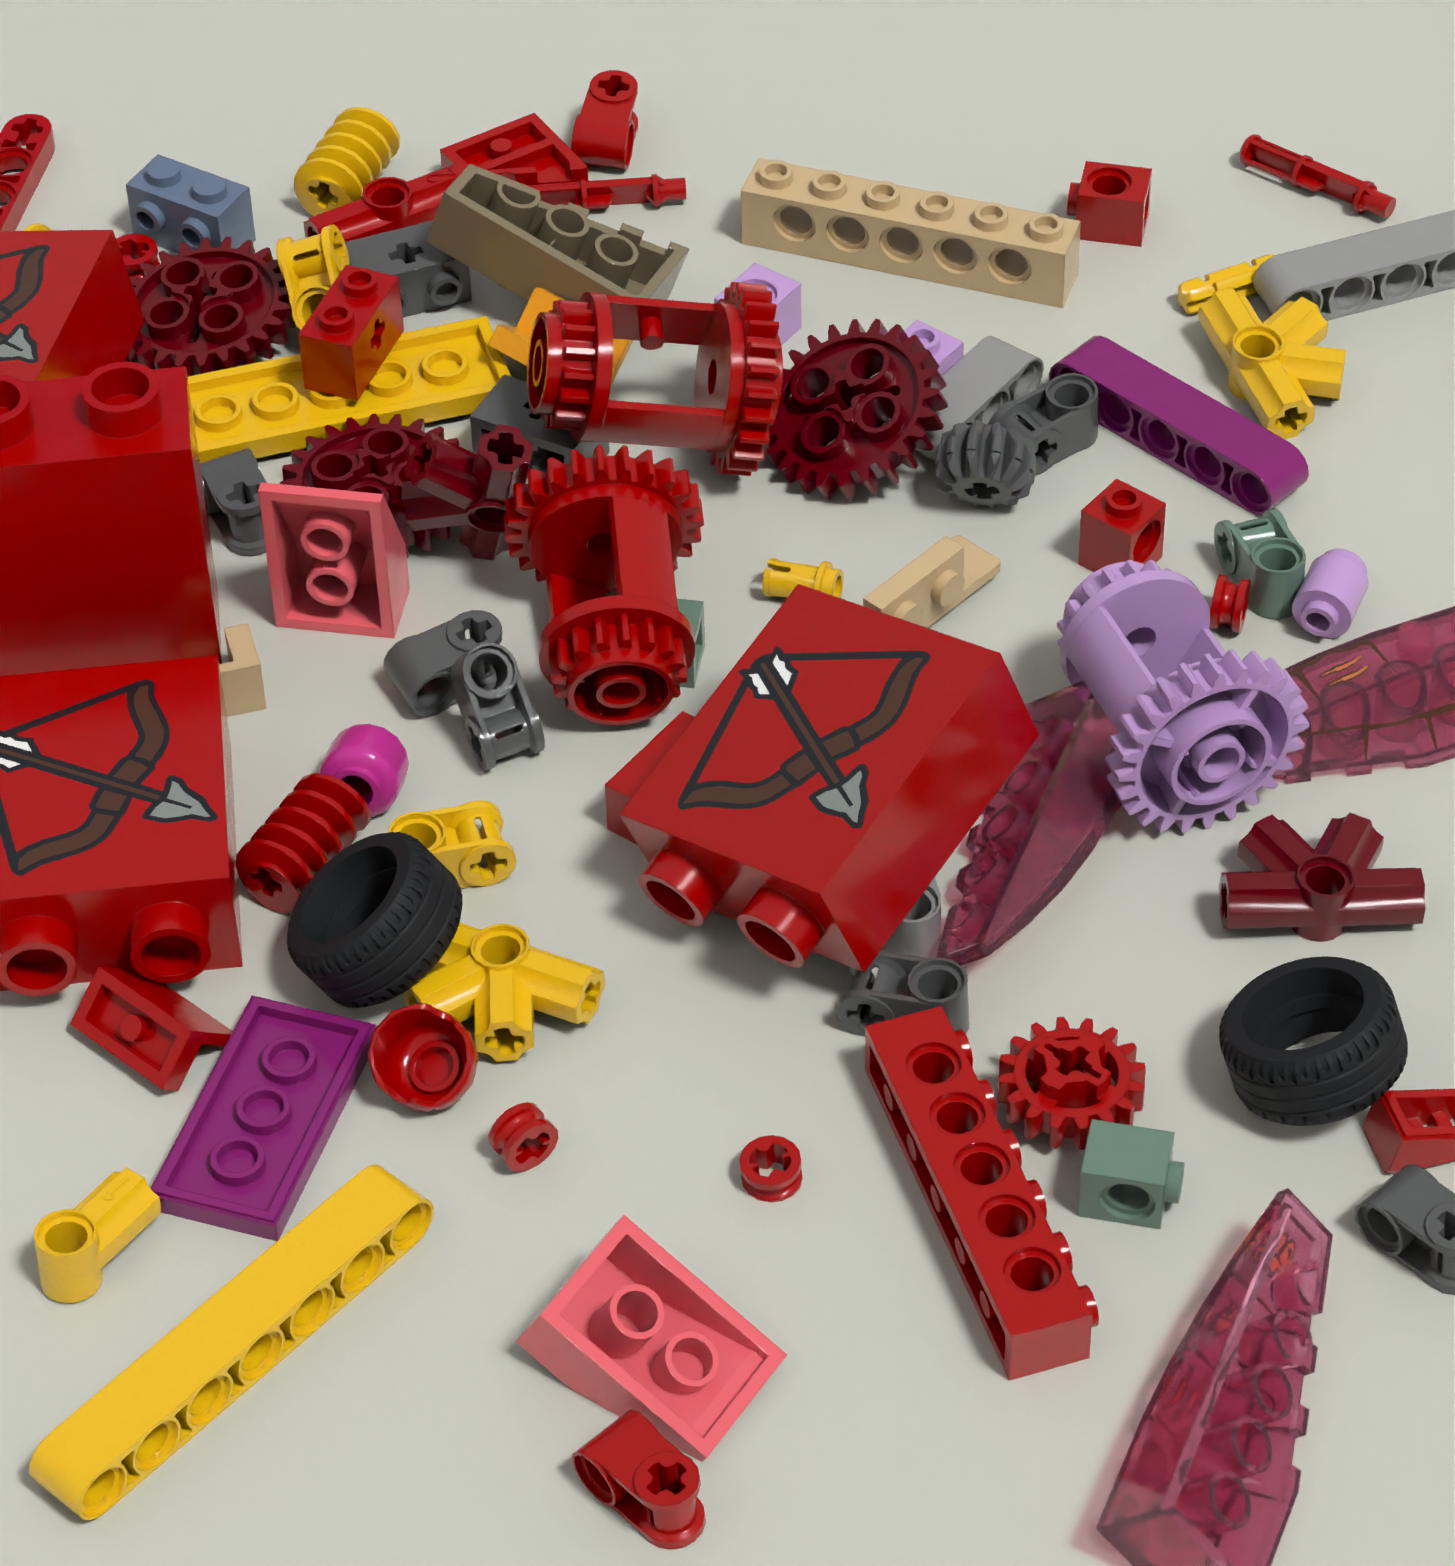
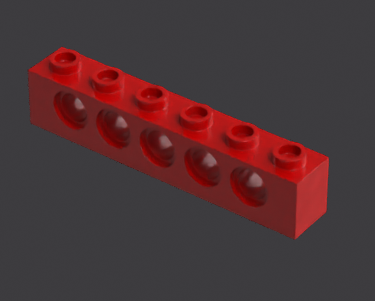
M942 1006L865 1026V1071L1008 1380H1014L1088 1359L1090 1357L1091 1328L1099 1324V1314L1095 1298L1087 1285L1078 1286L1072 1274L1073 1262L1067 1240L1060 1231L1052 1233L1046 1220L1047 1208L1042 1189L1035 1179L1027 1181L1021 1169L1022 1157L1017 1138L1012 1129L1002 1130L996 1118L997 1104L994 1092L986 1078L977 1079L972 1068L973 1056L965 1032L962 1029L954 1031Z

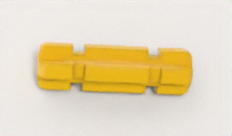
M1267 254L1252 259V266H1249L1248 262H1242L1208 273L1204 276L1205 281H1202L1201 277H1196L1182 282L1178 286L1179 296L1177 299L1179 305L1183 307L1187 314L1199 313L1200 305L1206 303L1216 291L1233 287L1239 295L1248 297L1256 294L1257 292L1253 287L1252 281L1254 274L1263 262L1275 255Z

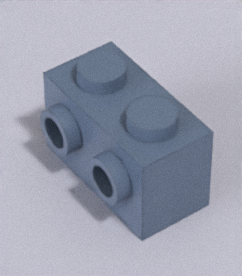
M159 154L126 184L133 234L149 236L159 247L180 254V243L185 242L191 250L199 249L202 239L206 237L210 240L212 247H219L226 237H231L235 249H238L247 240L252 242L256 240L250 188L248 186Z

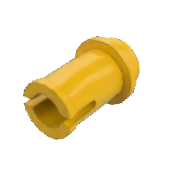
M776 558L768 560V568H765L763 574L762 588L764 596L787 598L794 588L800 584L841 598L844 583L843 571L841 569H834L831 562L823 561L819 566L779 561Z

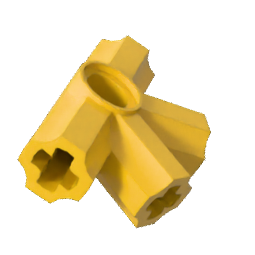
M1233 287L1214 292L1206 303L1200 305L1198 321L1229 370L1227 381L1229 391L1234 396L1248 401L1264 428L1283 439L1297 437L1301 430L1314 420L1315 407L1308 396L1339 400L1346 350L1317 346L1326 338L1328 331V322L1322 317L1317 304L1301 296L1295 302H1286L1263 323L1246 296L1237 294Z
M459 923L456 934L444 955L427 975L403 993V998L406 1006L416 1003H427L452 1015L460 1022L475 1015V1045L477 1052L486 1053L496 1062L519 1060L526 1050L534 1048V1010L575 1024L582 1022L588 1025L599 1009V1001L605 987L603 970L531 947L527 934L515 925L495 924L480 930Z

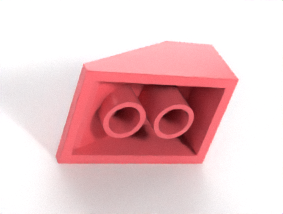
M261 482L258 495L276 627L395 638L410 591L406 544L384 495Z
M625 1215L594 1246L515 1341L569 1389L620 1417L630 1409L640 1412L677 1449L701 1462L709 1456L787 1356L783 1350Z

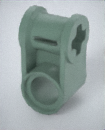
M1273 508L1265 510L1261 518L1233 524L1230 520L1217 522L1214 528V543L1219 562L1225 572L1231 575L1236 584L1242 578L1251 580L1249 607L1256 614L1265 618L1283 619L1293 616L1292 604L1305 577L1306 554L1304 548L1297 542L1289 530L1282 513L1278 509Z

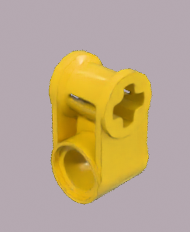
M334 224L323 227L321 234L295 241L291 237L279 239L276 244L277 260L286 283L292 317L300 330H302L345 265H349V255L345 240L338 227Z
M471 801L459 806L443 809L409 812L397 817L388 828V832L406 833L418 839L455 876L461 889L473 886H491L500 883L509 877L515 869L517 862L513 847L504 841L501 835L504 822L500 809L488 801ZM476 819H480L482 823L480 833L475 823ZM482 854L487 865L486 868H482L480 865Z

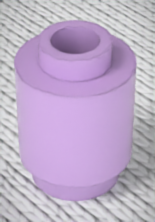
M1331 549L1312 562L1292 604L1293 616L1304 630L1323 638L1339 637L1348 631L1368 589L1367 568L1363 560L1351 551Z

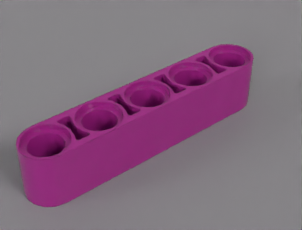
M1100 335L1091 337L1050 368V381L1062 374L1077 373L1091 378L1098 387L1099 425L1250 513L1262 515L1265 510L1272 509L1308 479L1309 470L1307 462L1299 449L1293 444L1106 337Z

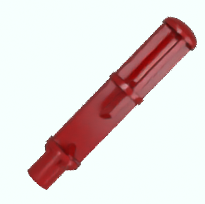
M1250 135L1241 146L1239 157L1243 165H1251L1291 182L1297 188L1303 187L1313 192L1319 190L1352 204L1353 210L1359 214L1367 210L1387 219L1395 209L1396 198L1378 191L1377 186L1373 182L1368 180L1362 181L1316 162L1308 155L1302 156L1263 140L1260 135Z
M651 174V177L596 181L580 179V182L527 185L540 191L541 201L551 205H568L571 202L586 209L609 208L610 205L650 202L654 207H659L665 201L687 199L685 177L663 179L657 176V174Z

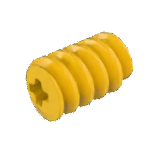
M363 107L346 109L336 117L333 125L327 129L324 137L319 140L315 149L307 156L305 163L299 167L294 177L295 194L299 203L310 215L316 216L362 199L364 187L369 182L380 177L382 170L387 168L391 158L399 150L401 145L400 136L394 124L383 114Z

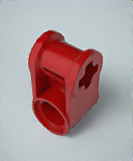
M608 70L595 75L590 81L581 113L577 115L574 123L571 150L585 164L628 169L630 165L634 140L638 132V117L633 112L638 95V82L634 76L627 72Z
M630 1409L572 1454L574 1469L589 1492L604 1505L612 1507L637 1529L648 1542L658 1548L672 1550L686 1547L695 1542L703 1533L706 1519L703 1504L697 1497L701 1486L697 1465L691 1458L684 1455L663 1437L656 1427L640 1412Z

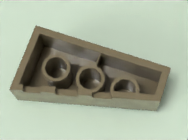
M469 164L443 193L426 242L445 252L450 257L469 266L526 301H529L533 290L537 287L544 288L569 301H579L583 293L587 291L600 292L605 295L667 300L689 252V248L671 241L667 249L642 240L643 230L622 223L620 230H616L587 218L589 209L571 202L568 205H551L541 201L539 190Z

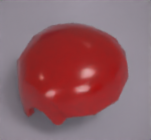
M416 1003L392 1010L373 1030L367 1053L373 1078L384 1093L408 1108L428 1113L432 1110L441 1111L460 1100L473 1085L479 1060L470 1031L452 1015L427 1003Z

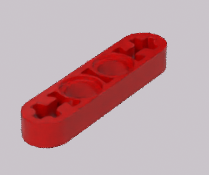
M23 114L16 116L4 125L0 133V203H6V205L0 207V231L16 230L54 154L55 142L52 125L49 119L42 115ZM10 170H24L20 173L11 175L2 174Z

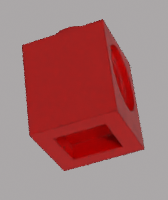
M1086 161L1081 182H1071L1067 201V215L1076 216V220L1081 221L1080 240L1141 247L1150 209L1152 168Z
M1116 478L1081 510L1078 564L1095 572L1107 565L1127 560L1146 564L1149 560L1155 562L1160 560L1163 555L1166 503Z

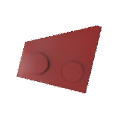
M535 113L440 149L442 168L457 163L464 171L469 164H472L516 182L525 183V185L580 182V179L589 181L588 166Z

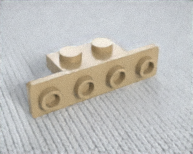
M956 535L951 539L945 536L865 596L862 606L928 628L1000 572L1001 561L960 535Z

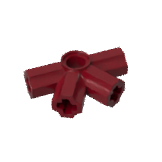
M497 424L493 431L480 436L477 454L437 435L427 434L418 440L416 448L407 459L405 477L410 479V481L403 482L401 493L406 522L414 531L461 525L460 543L469 548L473 558L493 561L499 553L509 550L508 542H505L503 515L506 514L505 500L506 498L514 497L513 485L515 483H526L533 443L524 438L519 427Z
M1349 813L1343 818H1332L1314 850L1283 819L1278 820L1272 814L1255 822L1249 833L1239 842L1237 856L1253 872H1221L1219 912L1222 927L1227 929L1292 927L1303 938L1310 941L1325 942L1334 940L1342 935L1347 926L1422 924L1426 909L1425 882L1421 868L1372 869L1381 853L1384 837L1374 829L1370 819L1353 813Z

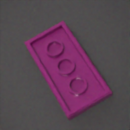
M252 995L151 1186L152 1191L160 1198L161 1213L278 1241L368 1061L367 1053L376 1024Z

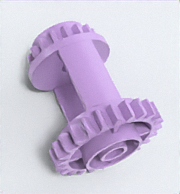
M1127 560L1107 565L1089 575L1076 587L1065 603L1063 619L1057 622V627L1063 635L1057 641L1060 647L1061 668L1073 688L1081 696L1100 704L1118 731L1117 734L1109 737V741L1116 751L1105 757V762L1112 771L1106 777L1128 814H1135L1143 826L1153 821L1160 832H1165L1175 822L1180 831L1186 833L1195 819L1198 818L1204 827L1208 829L1211 828L1216 813L1223 811L1231 820L1236 816V804L1244 800L1252 806L1258 804L1255 791L1261 786L1275 789L1278 784L1272 776L1276 770H1290L1293 768L1294 764L1287 756V753L1304 748L1305 744L1297 733L1309 728L1310 723L1302 714L1309 707L1300 694L1302 691L1286 669L1282 670L1274 658L1270 657L1263 662L1256 651H1251L1241 660L1234 649H1229L1227 653L1224 651L1209 630L1210 612L1208 604L1190 579L1171 571L1168 567L1161 570L1153 560H1149L1146 564Z

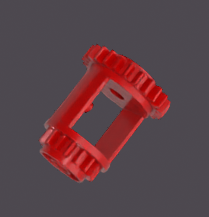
M731 282L730 287H725L724 299H719L715 304L614 296L588 291L583 293L579 301L554 300L553 310L540 312L532 329L527 365V394L530 410L533 414L541 415L542 420L545 421L546 429L569 430L572 439L577 442H607L702 449L711 452L710 464L715 466L716 473L751 476V472H757L758 461H763L764 444L769 445V430L776 419L782 391L783 355L778 336L779 322H774L777 306L771 303L772 291H767L766 284ZM613 339L640 341V346L646 350L658 349L664 343L699 345L694 381V407L609 400L613 366Z
M597 445L594 449L593 457L584 458L579 451L574 449L570 452L571 462L563 464L559 460L550 457L547 459V473L529 469L527 471L528 484L515 483L513 485L514 497L506 498L505 500L506 514L503 515L505 542H508L510 557H519L520 570L526 571L535 568L536 581L546 580L550 622L539 637L538 657L542 674L553 685L555 698H565V708L567 710H573L580 717L591 722L605 725L637 723L657 715L670 704L673 698H678L681 695L680 684L687 682V671L695 657L693 628L689 620L678 610L674 571L678 569L677 557H691L693 555L691 543L701 542L700 527L704 526L702 502L699 497L697 483H690L689 472L686 469L674 472L673 459L666 458L653 464L652 450L647 449L636 458L629 457L628 446L623 445L615 456H607L602 445ZM617 590L618 595L605 596V593Z

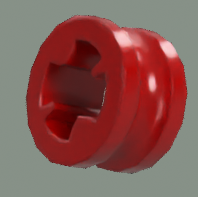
M132 233L116 238L129 277L143 278L140 268L142 263L154 266L160 264L157 258L158 248L156 242L151 237Z
M1219 574L1211 603L1209 628L1218 629L1220 625L1228 624L1231 626L1232 632L1241 633L1247 614L1251 580L1242 578L1239 583L1233 584L1229 581L1227 575Z
M529 1102L517 1104L507 1109L492 1125L488 1135L491 1147L498 1154L502 1155L503 1161L512 1171L517 1172L527 1171L541 1164L552 1153L559 1138L558 1130L549 1120L544 1119L543 1112L536 1104Z
M775 1135L762 1136L749 1142L742 1150L739 1159L742 1186L750 1196L759 1201L780 1202L792 1197L800 1189L803 1181L800 1151L793 1142ZM773 1163L783 1165V1171L774 1169L768 1177L760 1175L759 1168L769 1169Z

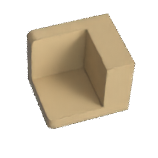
M249 624L224 628L229 662L219 664L227 717L267 709L261 664Z

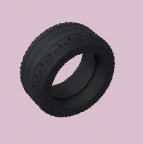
M388 832L365 837L349 845L329 860L310 880L293 908L288 925L287 946L289 955L295 965L331 1000L349 1008H361L385 1003L418 983L437 964L448 949L460 923L463 905L461 887L455 876L418 839L401 832Z
M1321 956L1298 959L1262 973L1243 987L1229 1003L1219 1026L1220 1048L1234 1089L1241 1101L1250 1111H1253L1254 1114L1261 1116L1263 1119L1292 1126H1315L1332 1123L1353 1116L1378 1101L1398 1080L1404 1070L1408 1055L1407 1035L1391 987L1383 976L1370 966L1340 957ZM1341 1032L1335 1037L1314 1046L1285 1050L1294 1043L1317 1034Z

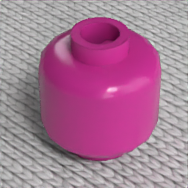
M358 724L341 731L333 740L322 761L320 774L331 775L353 787L366 801L371 811L370 817H375L387 811L397 799L407 776L409 761L406 749L397 736L383 727L372 724Z

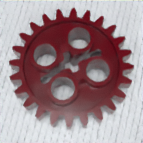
M208 237L203 238L199 249L191 250L189 245L183 242L180 243L179 255L173 257L165 251H160L158 253L161 264L154 266L142 263L140 268L143 278L130 277L145 322L127 359L129 362H138L150 369L186 366L188 377L239 365L254 363L252 358L256 355L272 359L274 355L270 343L286 344L288 338L285 329L296 328L292 317L286 283L280 271L278 260H273L271 250L268 247L255 253L251 240L244 242L238 249L234 248L231 237H226L219 247H212Z
M852 319L848 333L844 335L840 334L834 324L829 325L828 340L823 343L813 335H809L807 339L810 351L805 355L792 349L788 352L794 366L790 370L783 368L779 408L774 424L769 430L770 442L767 445L769 448L766 451L768 456L790 483L797 481L807 494L817 487L824 498L828 500L835 494L838 486L848 500H853L859 484H864L870 493L874 495L877 494L878 478L884 475L893 484L899 483L896 468L904 464L909 468L916 469L918 464L912 453L916 449L932 451L934 448L926 436V431L942 430L944 427L936 412L948 407V402L940 392L947 385L938 371L940 366L929 349L926 350L918 336L913 335L908 338L901 325L898 324L888 332L880 319H875L867 332H865L857 319Z
M371 414L368 425L360 426L355 419L349 417L346 421V430L339 431L329 424L324 426L326 436L324 440L308 435L305 438L307 451L293 449L291 451L292 464L283 465L282 467L284 481H281L280 484L383 494L406 544L407 558H409L408 546L415 544L421 549L429 551L431 550L430 536L433 535L445 540L450 538V527L414 531L405 520V510L401 501L403 482L410 481V479L405 477L407 459L416 448L418 440L427 434L432 433L444 439V428L441 426L425 433L424 419L421 418L409 426H403L401 414H395L388 424H381L377 414ZM457 438L447 440L459 446Z

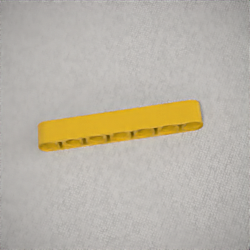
M377 1164L367 1166L52 1430L40 1442L29 1463L31 1478L80 1518L88 1521L99 1518L410 1251L423 1238L431 1224L434 1213L432 1202Z

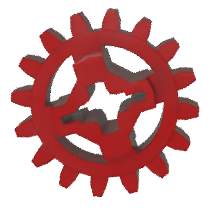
M1057 1017L1055 1030L1047 1031L1036 1022L1031 1024L1030 1041L1014 1036L1010 1040V1054H1001L998 1103L1006 1104V1120L1009 1123L1025 1120L1024 1137L1029 1140L1044 1132L1049 1134L1050 1148L1057 1149L1064 1138H1073L1078 1150H1085L1092 1119L1133 1126L1134 1112L1142 1111L1144 1107L1145 1063L1136 1062L1137 1047L1134 1043L1117 1046L1118 1030L1111 1027L1101 1035L1093 1032V1019L1085 1018L1079 1029L1069 1027L1065 1017ZM1111 1078L1113 1079L1116 1086L1111 1084ZM1027 1079L1033 1082L1032 1089L1030 1088Z

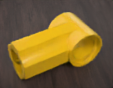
M127 1167L121 1172L114 1171L74 1209H62L51 1212L39 1221L34 1231L39 1282L43 1293L50 1299L61 1303H76L94 1295L102 1285V1268L161 1214L160 1198L149 1187L145 1177Z

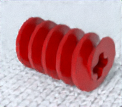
M312 773L303 776L294 787L293 792H290L280 803L279 808L275 809L267 818L265 825H261L251 837V841L246 842L236 854L235 866L239 879L246 890L269 910L283 914L291 913L301 893L316 873L329 860L341 852L343 848L351 845L357 838V831H363L370 823L371 811L366 801L353 787L331 775Z

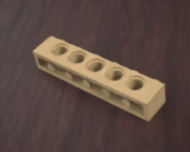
M758 158L741 189L742 244L1059 308L1064 307L1078 276L1081 221L1059 217L1052 213H1038L1007 207L995 202L951 196L944 192H931L896 185L888 181L869 180L844 175L837 171L818 170L789 164L781 160Z

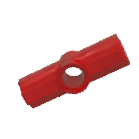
M456 163L407 182L396 177L375 179L364 187L362 199L310 217L307 221H304L305 238L321 234L323 227L332 224L338 227L345 242L433 221L443 193L463 170Z

